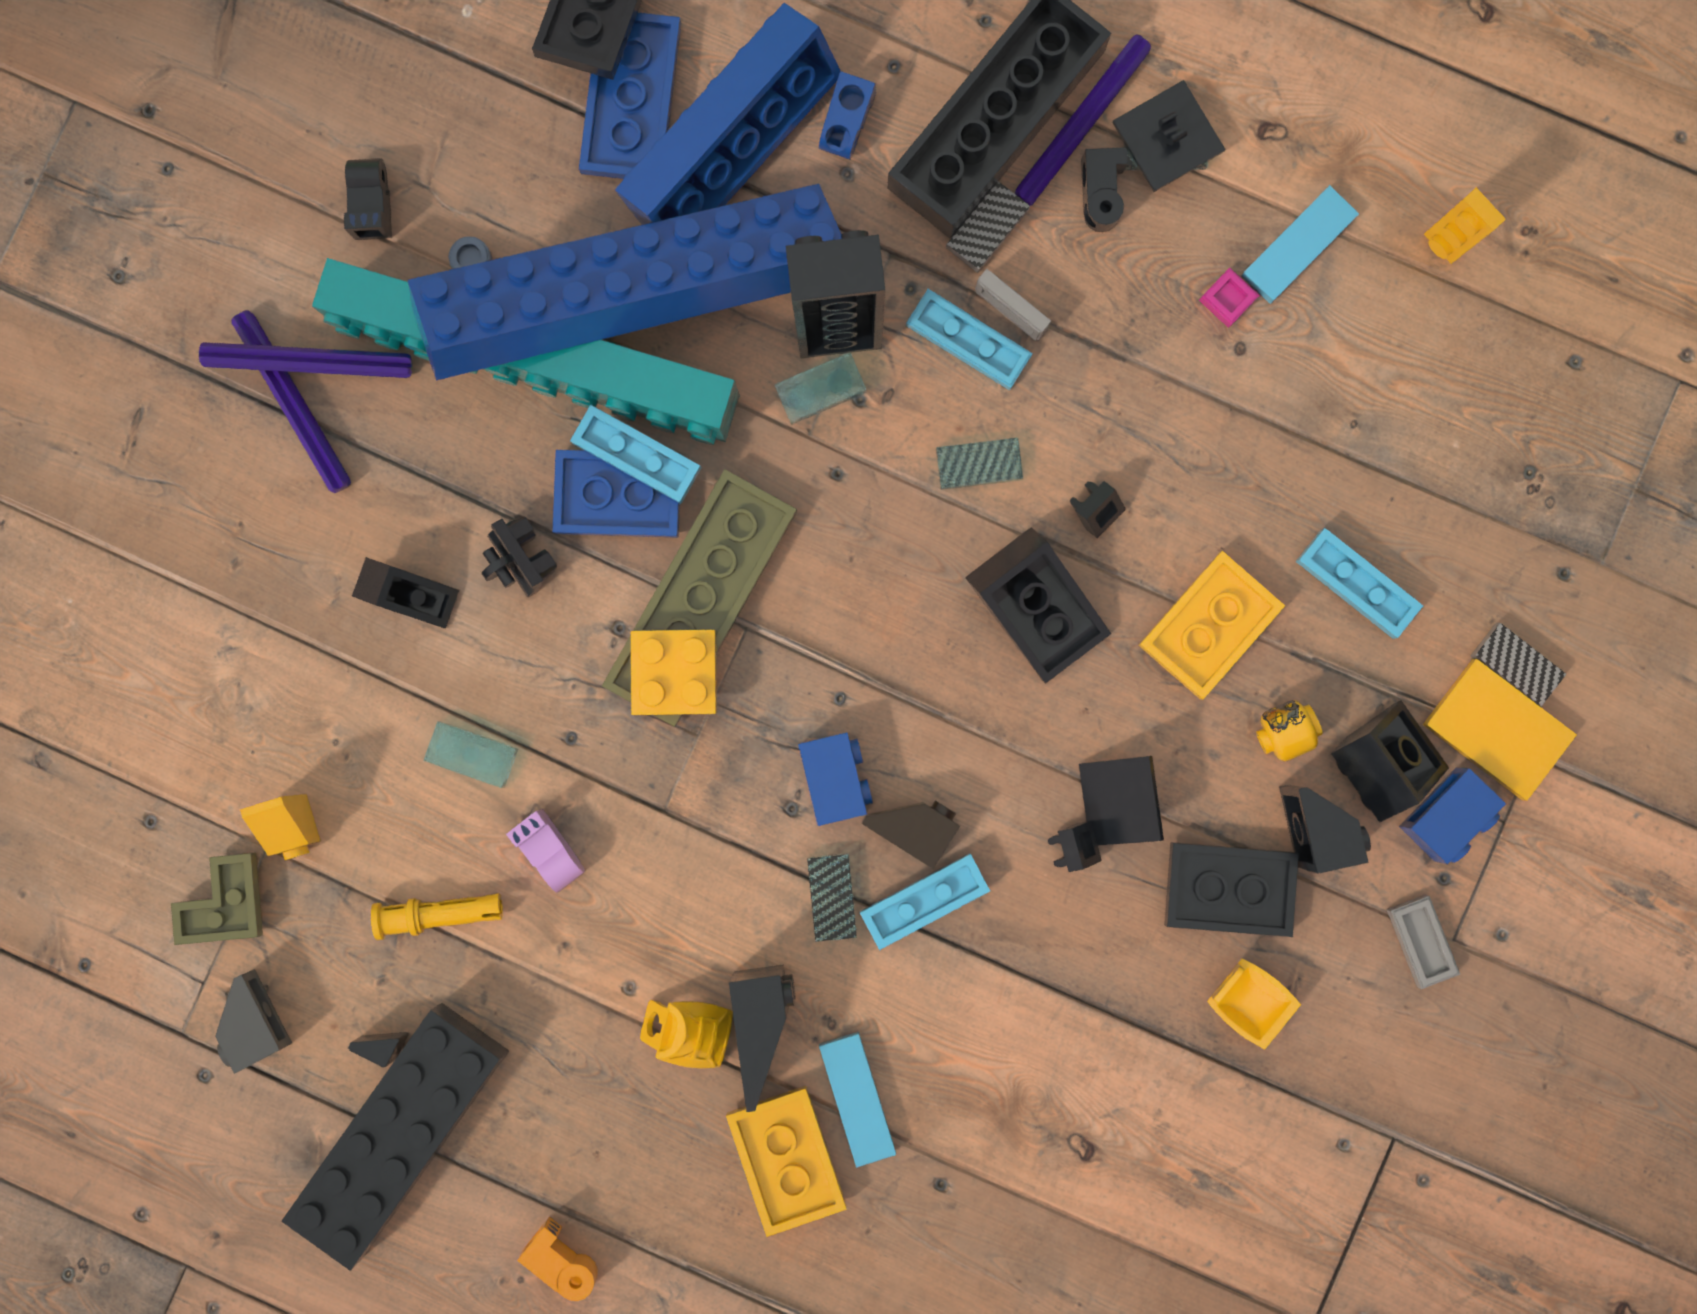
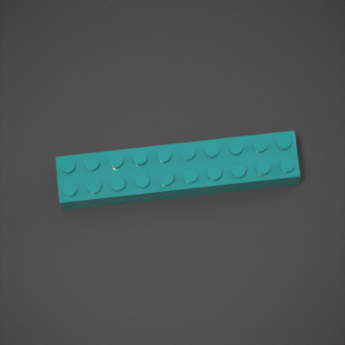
M327 258L312 307L324 316L323 322L336 327V332L352 338L359 339L361 333L374 338V343L388 349L398 351L400 345L414 350L415 356L429 361L412 309L408 282ZM603 340L483 369L493 374L492 378L499 382L517 386L518 380L533 386L532 390L539 394L556 398L557 392L571 397V402L585 408H589L590 405L594 407L597 404L603 405L612 410V415L628 421H635L636 416L643 417L651 421L652 427L669 433H674L676 428L683 429L691 433V439L709 445H714L715 439L726 442L740 397L735 380ZM478 370L469 373L477 374Z

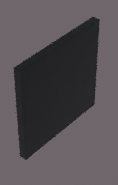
M1184 80L1112 122L1153 192L1177 180L1226 150Z
M1152 756L1079 764L1086 821L1092 822L1098 846L1164 840Z

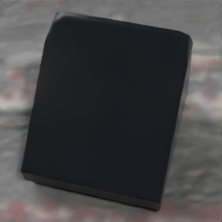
M409 1033L362 1035L352 1041L348 1049L384 1068L398 1057Z

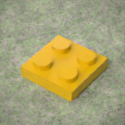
M716 630L631 631V715L717 714Z

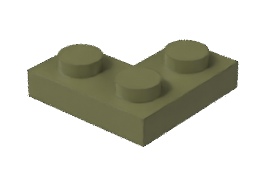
M256 852L209 857L212 898L171 903L174 945L263 936Z

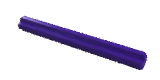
M1138 34L1130 39L1018 185L1015 195L1029 206L1034 204L1149 54L1151 49L1149 41Z
M249 310L242 311L232 318L231 323L243 344L272 346L257 318ZM259 370L328 490L338 493L350 486L351 480L289 373L286 371Z
M203 342L199 347V362L203 367L409 378L412 373L411 355L406 353Z

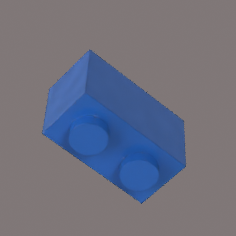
M848 732L798 744L817 825L821 826L867 815L865 805L873 804L868 780L859 781L856 764L863 763L858 738L849 740Z
M1456 767L1399 827L1435 862L1449 864L1451 861L1455 863L1468 853L1471 848L1469 842L1479 831L1484 833L1497 823L1500 818L1498 812L1506 803L1470 768Z

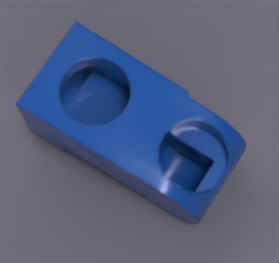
M840 71L821 133L820 150L851 160L861 129L864 128L869 110L877 93L874 82Z

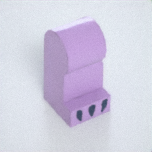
M543 809L535 811L506 834L515 847H519L532 866L537 868L545 882L557 893L585 872L580 860Z

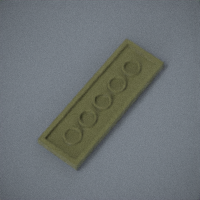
M724 469L633 631L716 630L717 655L796 515L797 509ZM631 635L602 684V687L631 702ZM654 715L673 727L677 726L682 715Z

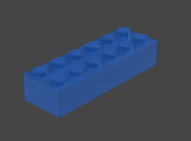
M783 3L773 15L766 19L759 31L745 46L738 50L731 62L717 77L710 81L702 94L689 108L682 112L674 125L661 139L653 144L646 156L633 170L625 175L623 181L615 189L641 225L725 206L837 82L841 70L820 27L786 3Z

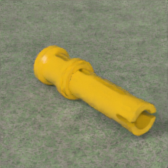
M500 893L426 903L412 898L408 899L405 904L383 906L379 902L373 903L371 907V926L376 941L384 940L386 935L410 932L412 936H418L428 928L503 919V904Z

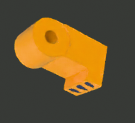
M549 1216L524 1247L517 1261L564 1298L570 1301L583 1300L590 1295L595 1285L598 1274L597 1265L591 1257L586 1254H576L557 1238L562 1226Z

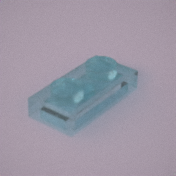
M851 352L774 384L791 425L867 393Z
M437 721L423 761L500 788H505L518 748Z

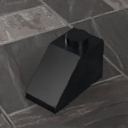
M366 557L352 597L446 629L459 590Z

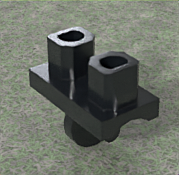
M526 517L513 520L507 524L503 519L491 524L493 530L487 537L495 549L491 547L483 552L490 565L482 571V575L486 581L498 577L505 588L517 581L526 596L530 597L537 593L543 581L555 572L557 564L545 549L528 558L521 548L534 540L536 536Z

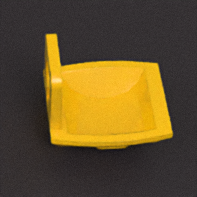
M1241 958L1207 1000L1215 1012L1231 1028L1245 1039L1263 1049L1267 1048L1301 1006L1299 1001L1277 979Z
M650 1000L647 1005L640 1039L657 1050L655 1058L689 1068H717L721 1066L732 1025L733 1011L705 1002H669L667 1007L658 1001ZM658 1014L659 1023L662 1024L660 1033L656 1032L653 1035V1021Z

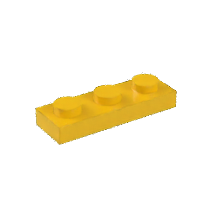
M1476 187L1426 231L1424 235L1429 240L1428 243L1431 250L1438 257L1447 259L1452 264L1494 231L1506 219Z

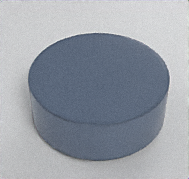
M476 237L460 238L452 245L449 251V263L452 269L492 260L489 248Z

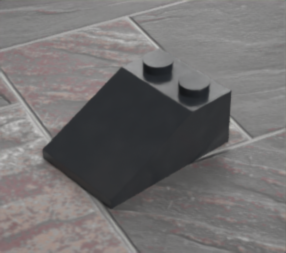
M1029 528L965 577L984 605L1045 684L1111 635L1107 626L1049 543L1033 528Z
M784 964L734 971L729 981L746 1112L756 1110L789 1006H794V999H796L793 974L785 975Z

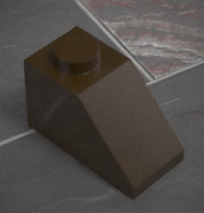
M936 800L931 807L921 802L867 814L862 820L864 826L934 869L960 827L952 821L956 813Z

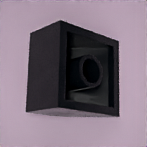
M1402 700L1394 703L1351 733L1331 753L1341 773L1348 777L1360 794L1365 807L1372 811L1379 822L1419 804L1449 769Z
M1279 786L1293 851L1299 853L1298 868L1319 874L1369 863L1366 852L1371 850L1370 838L1366 828L1360 826L1358 819L1308 787Z

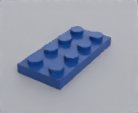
M638 12L614 80L590 73L579 162L581 174L624 179L625 175L633 170L651 150L653 144L661 139L669 130L682 24L680 17Z

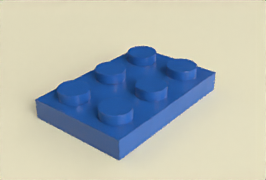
M556 450L552 531L554 534L679 538L680 503L587 451Z

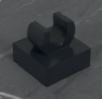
M1088 481L1085 487L1091 495L1084 502H1079L1075 497H1072L1070 503L1085 529L1098 538L1126 508L1117 491L1108 483L1103 481L1098 487L1095 483Z
M1091 821L1077 823L1058 831L1057 835L1048 839L1049 845L1061 844L1064 857L1053 861L1054 866H1067L1068 872L1083 870L1102 861Z

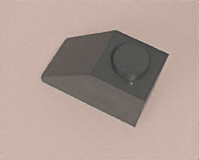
M255 969L233 979L215 1035L219 1043L217 1045L219 1057L226 1066L231 1067L234 1074L292 1044Z

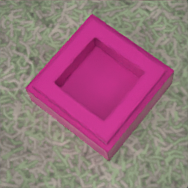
M1229 267L1199 301L1229 328L1260 295Z

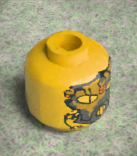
M1291 700L1265 711L1260 720L1262 729L1256 731V736L1264 753L1269 754L1273 752L1283 762L1313 751L1318 745V737L1323 735L1321 725L1312 707L1309 704L1303 706L1296 700Z

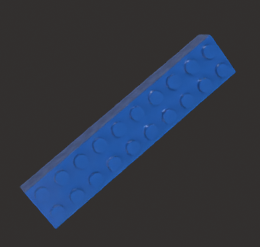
M815 184L421 276L407 281L412 309L437 381L791 293L786 245H794L796 239L805 236H820L822 241L841 239L842 234L820 184Z

